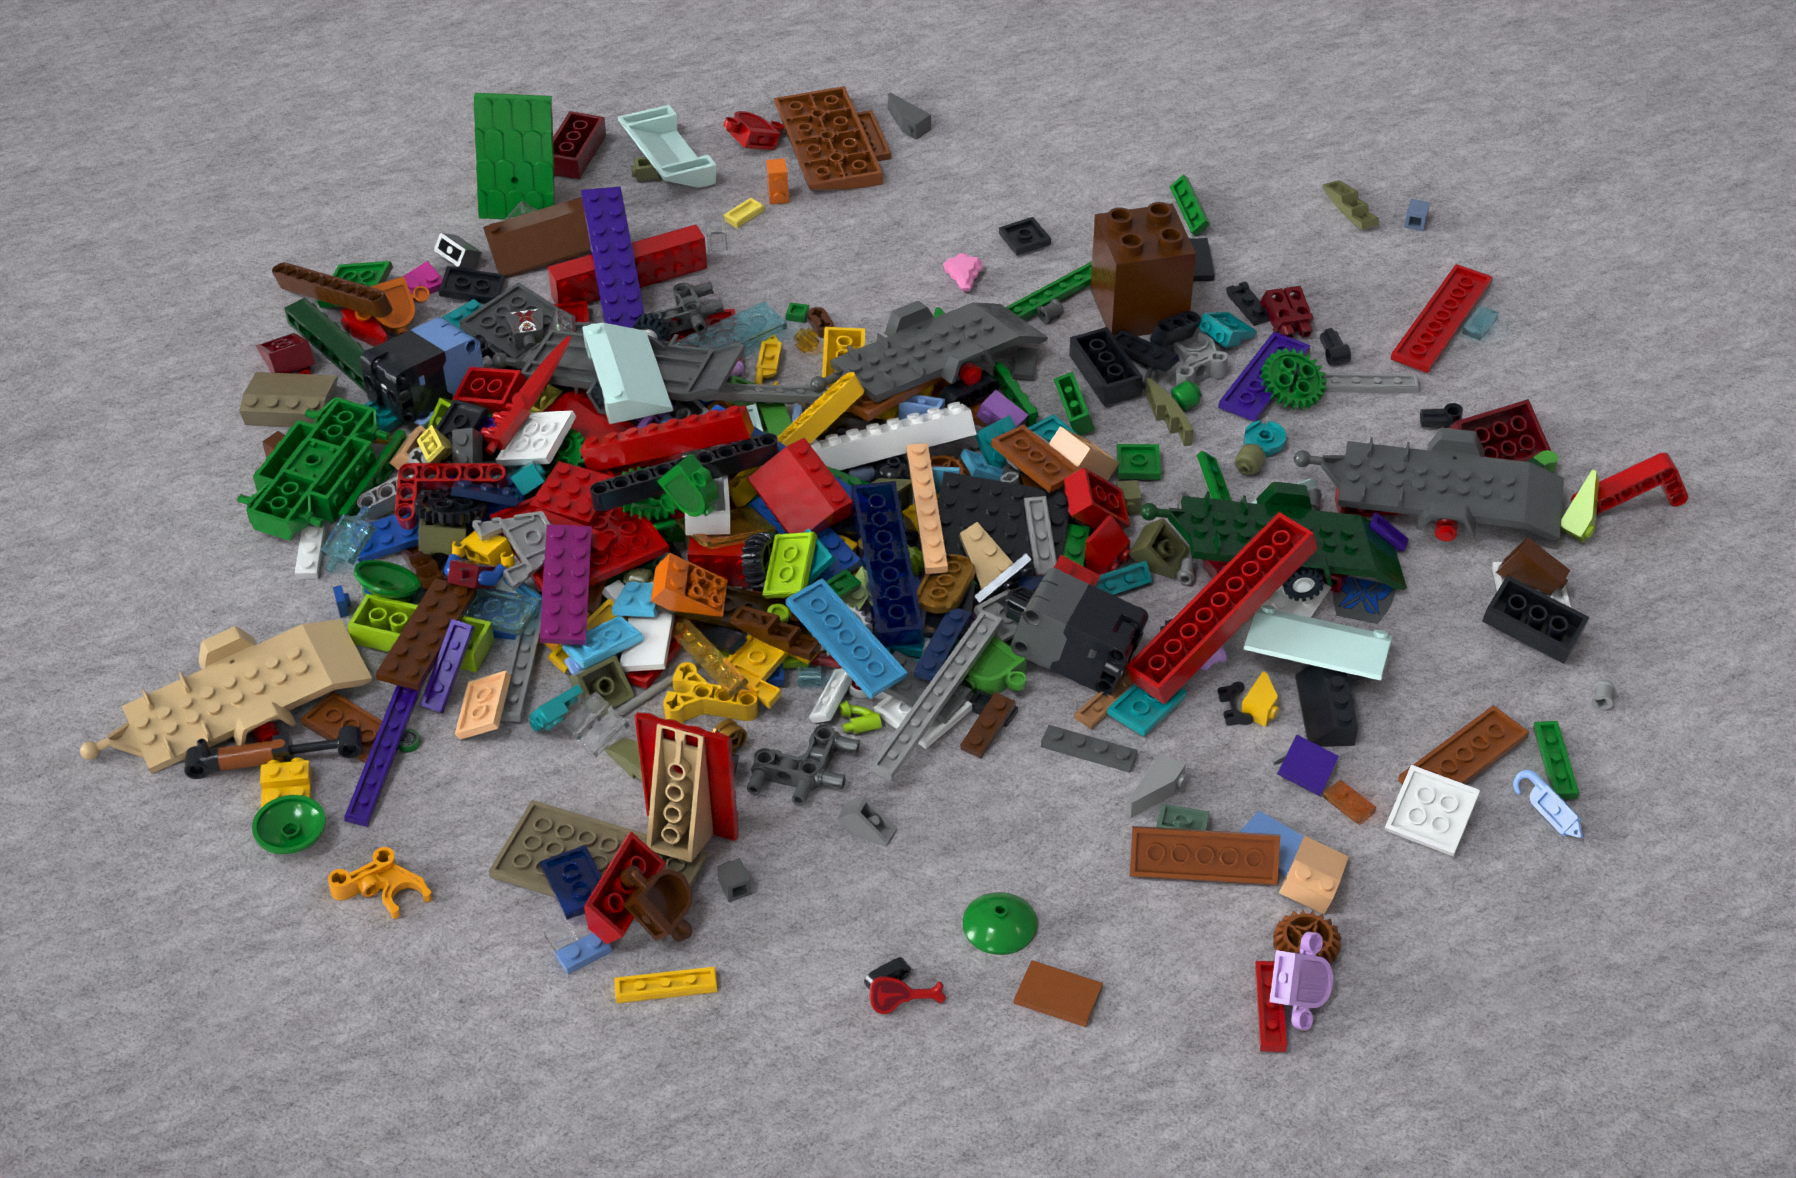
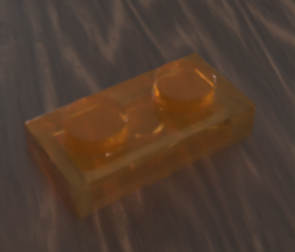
M1342 780L1337 781L1324 791L1323 798L1358 825L1362 824L1376 811L1375 805Z

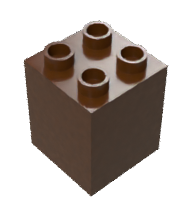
M1154 202L1148 207L1136 209L1117 207L1107 213L1095 214L1090 290L1105 326L1109 328L1114 336L1121 330L1136 336L1150 335L1158 321L1185 311H1191L1196 252L1173 203Z

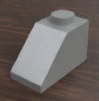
M866 796L848 801L837 818L852 835L882 846L888 844L897 828Z

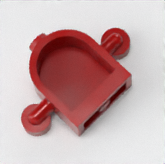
M746 111L735 112L733 118L726 117L723 124L726 131L744 148L775 150L779 137L784 130L783 124L776 121L769 123L764 118Z

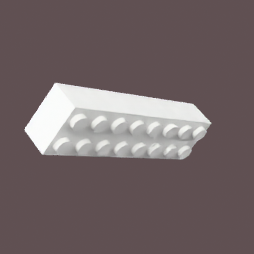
M960 402L948 404V407L944 409L939 407L928 409V413L925 414L911 413L907 415L906 419L892 418L883 425L878 423L870 424L864 430L850 429L841 436L831 434L822 441L815 439L810 445L826 466L840 471L907 453L906 445L928 443V447L976 435L971 410L964 404H960Z

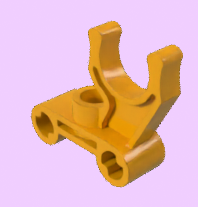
M381 847L375 850L372 862L350 873L344 869H336L328 876L331 896L340 901L346 900L360 892L364 897H371L383 889V905L388 909L393 919H397L400 916L399 907L393 902V898L401 890L415 889L422 894L424 902L428 903L432 900L431 890L428 889L423 878L397 865L394 851L388 847Z

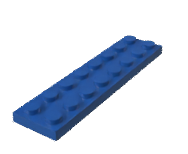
M509 476L506 487L514 488L515 491L520 492L512 481L511 476ZM521 492L518 503L525 501L524 496L521 494ZM487 502L486 515H483L482 519L478 518V520H481V522L490 521V515L511 506ZM394 514L352 528L351 531L358 561L374 560L417 546L419 520L415 528L406 530L399 525ZM406 514L402 518L406 519L410 517L411 514ZM470 520L469 524L465 522L466 529L473 527L472 520Z

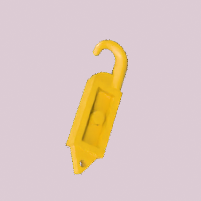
M775 334L761 343L756 366L755 384L764 385L762 384L763 378L777 375L782 342L778 341ZM775 381L772 385H778L779 382Z

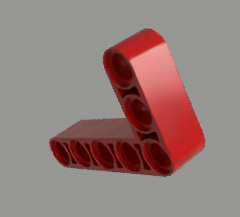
M1665 452L1659 453L1600 481L1596 515L1658 486H1661L1671 506L1678 507L1685 504L1689 498L1688 493L1670 455ZM1575 493V494L1571 497V503H1572V501L1574 500V498L1576 497L1577 493Z
M406 463L402 465L398 471L395 516L399 525L403 529L410 530L418 524L419 515H415L414 501L415 498H418L419 494L421 495V490L452 489L454 482L460 479L469 480L472 484L477 485L488 483L493 485L494 488L502 489L508 485L505 468L497 463ZM414 475L412 478L406 479L407 476ZM430 475H436L434 478L428 479ZM452 475H458L454 479H449ZM474 475H480L476 479H471ZM496 475H502L498 479H493ZM412 494V497L408 499L404 498L406 495ZM406 514H411V516L406 519L402 518Z

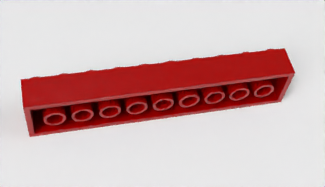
M1279 512L1125 667L1131 682L1165 704L1318 549L1313 532Z

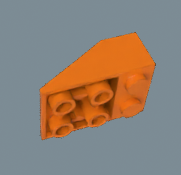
M669 553L656 566L651 602L670 611L722 617L728 580Z

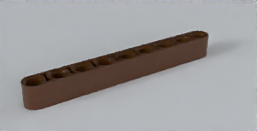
M286 262L279 263L272 268V273L282 289L378 318L386 317L393 311L383 290Z

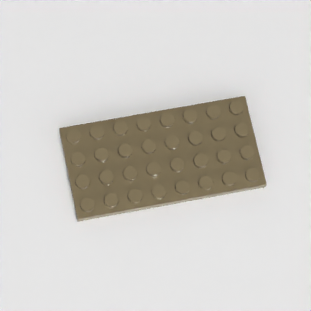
M531 800L491 866L489 876L584 906L628 833L632 831L646 845L647 834ZM702 850L692 862L656 853L666 862L663 870L670 869L682 873L686 877L691 889L708 859V852Z

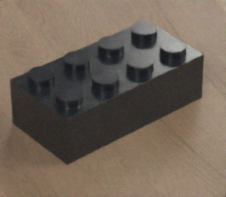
M1108 327L1070 337L1069 356L1104 406L1142 395L1143 376Z
M1507 575L1487 607L1482 622L1565 664L1590 617Z

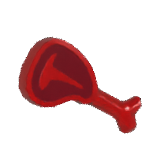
M888 976L875 978L871 982L869 989L870 1004L873 1010L880 1014H888L900 1003L909 1002L913 999H934L938 1003H943L946 1000V996L942 993L944 985L940 981L932 988L912 989L902 980Z

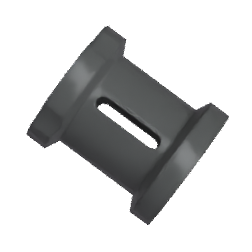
M1057 299L1051 300L1050 304L1037 308V315L1043 323H1048L1051 318L1061 316L1064 312L1062 304Z

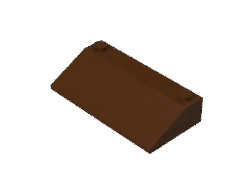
M582 197L483 227L498 274L506 275V278L591 252Z

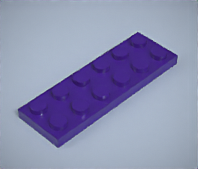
M1273 332L1221 398L1218 408L1251 421H1257L1273 400L1270 399L1272 393L1265 392L1268 386L1262 385L1264 379L1260 378L1263 373L1261 368L1266 359L1269 358L1271 353L1275 354L1278 349L1282 352L1284 348H1287L1289 352L1295 348L1296 353L1303 350V356H1306L1310 351V345Z

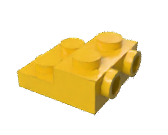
M297 757L292 759L291 762L281 763L278 760H270L267 764L261 765V808L269 801L281 796L303 795L311 798L312 770L309 760Z

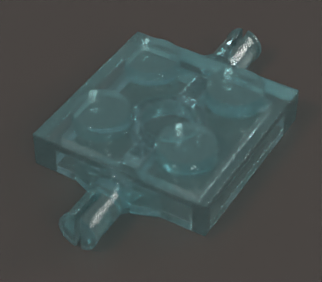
M363 505L357 516L342 515L320 550L325 555L330 556L329 561L324 567L325 570L332 573L338 562H346L352 565L355 563L376 529L372 524L364 521L371 509Z

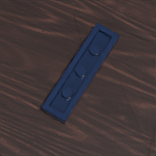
M959 608L946 612L914 669V677L932 681L958 643L971 619V612Z

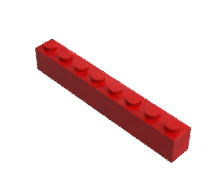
M735 405L722 411L712 410L698 416L693 414L685 419H670L662 424L651 423L646 427L638 429L633 427L625 432H610L602 437L591 436L584 441L580 452L587 469L599 471L750 439L754 426L746 405L740 407Z

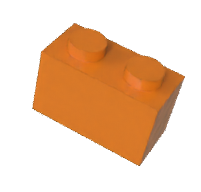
M785 158L766 160L767 191L770 204L789 203L788 171Z

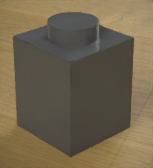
M740 858L717 866L718 881L728 902L752 895L751 879Z

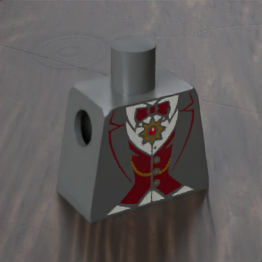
M543 308L505 313L506 328L515 348H525L528 351L545 338Z

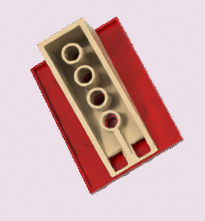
M637 712L634 717L646 812L649 817L647 846L656 853L692 862L713 835L736 841L739 838L731 738L720 732H709L698 726H687L676 720H665L651 713Z

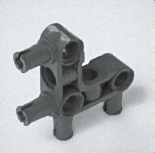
M710 281L696 286L682 282L673 287L676 307L650 313H652L653 317L655 314H658L659 319L663 317L665 319L663 322L669 323L668 328H671L670 334L694 328L698 334H703L707 331V325L704 320L708 316L723 313L724 307L721 299L707 304L700 302V297L714 294Z
M821 724L811 734L808 749L802 756L796 757L783 754L779 750L761 748L754 753V763L751 768L752 776L747 785V791L750 794L759 795L765 780L793 786L796 789L792 796V802L803 806L810 791L817 787L826 785L843 789L846 775L827 771L834 752L837 750L857 755L860 748V740L841 736L831 725Z

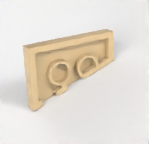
M978 522L960 533L959 538L966 556L975 565V578L979 583L980 591L1014 564Z

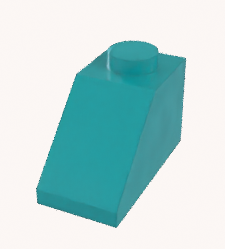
M532 461L514 471L511 479L524 496L545 482L546 478L544 475L547 473L540 463L536 465Z

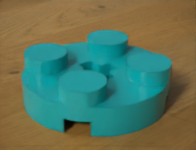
M1255 421L1246 427L1243 443L1244 445H1259L1263 449L1266 458H1269L1271 454H1276L1285 447L1286 432L1276 422L1268 421V424H1261V421Z

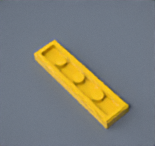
M715 966L614 978L616 1003L718 992Z

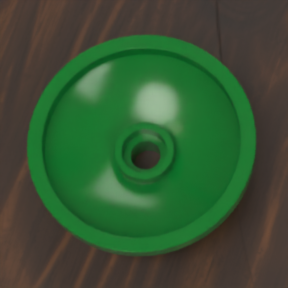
M365 560L357 563L354 568V576L359 584L370 593L382 598L399 599L410 597L416 594L421 586V582L415 573L395 563L381 560Z
M303 795L281 796L266 803L256 813L252 822V833L256 843L264 850L274 854H293L309 848L318 841L325 830L326 817L321 805L310 797Z
M992 892L984 894L973 900L963 915V931L966 938L974 947L989 954L1008 955L1018 952L1030 944L1037 930V917L1031 905L1021 897L1011 893Z

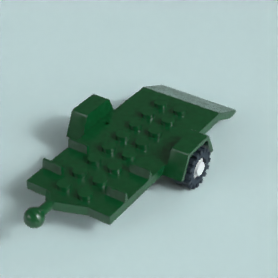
M1272 482L1256 498L1257 504L1247 503L1246 495H1243L1240 502L1211 499L1210 492L1207 491L1204 498L1182 496L1180 502L1182 509L1157 508L1153 503H1146L1140 510L1142 518L1147 521L1154 520L1156 517L1168 518L1169 522L1189 543L1192 559L1230 562L1279 512L1312 531L1318 548L1282 584L1284 593L1291 600L1293 597L1295 601H1299L1302 598V602L1306 601L1307 597L1310 600L1314 599L1313 595L1318 596L1320 594L1319 591L1323 590L1324 580L1322 575L1326 576L1328 586H1332L1330 573L1370 577L1394 589L1405 590L1407 588L1396 549L1369 528L1371 521L1361 515L1312 510L1306 485Z

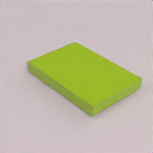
M814 532L775 535L762 594L765 598L790 597L807 587L817 535Z

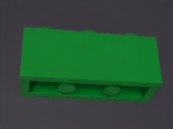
M1073 371L1054 378L1073 431L1080 436L1094 431V425Z

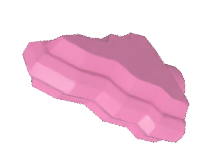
M961 253L955 258H948L943 263L945 273H948L950 278L956 281L957 286L967 293L973 287L974 279L978 277V272L982 271V261L978 257H969V255Z

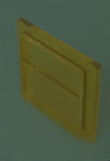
M747 505L730 509V534L705 535L703 533L690 536L703 547L715 549L744 543L745 540H748L749 536L758 532L775 533L776 528ZM685 517L676 519V524L685 531Z

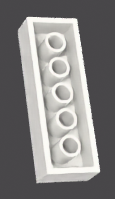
M725 444L684 452L682 457L689 456L691 453L696 454L724 446ZM728 475L714 479L719 497L714 504L716 509L706 517L704 514L693 517L684 513L686 535L730 534Z

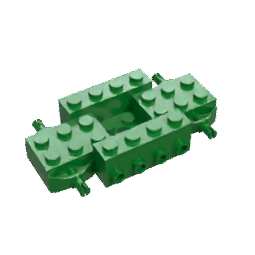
M335 397L322 409H319L318 412L307 409L305 417L315 419L314 424L297 420L289 428L284 438L278 442L272 453L266 457L261 467L255 471L253 480L257 492L251 497L239 494L240 496L237 498L239 503L247 505L246 511L253 529L291 541L299 531L308 527V525L322 528L325 521L334 523L339 517L340 509L376 461L371 441L374 438L388 441L390 438L389 432L379 430V418L376 408Z

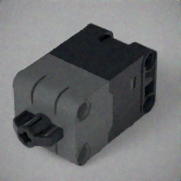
M1057 568L1047 570L1035 591L1024 586L1011 589L1003 604L1005 616L1019 623L1011 643V650L1014 654L1098 693L1104 692L1102 694L1104 696H1109L1114 692L1126 669L1125 667L1130 662L1141 641L1149 618L1148 612L1142 607L1133 605L1070 576Z

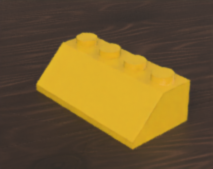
M825 327L823 378L835 372L831 368L830 360L848 353V345L852 346L855 350L865 346V328Z

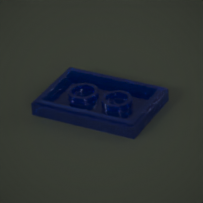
M586 845L540 861V867L566 920L585 914L584 905L602 877Z

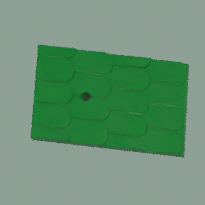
M475 92L473 106L479 219L506 220L555 205L552 96Z

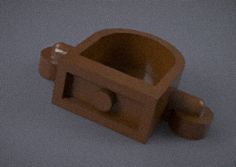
M630 866L621 872L622 883L626 887L636 888L623 906L655 941L670 934L678 942L691 937L692 927L683 917L691 907L692 891L686 877L682 873L666 869L645 878L637 866Z

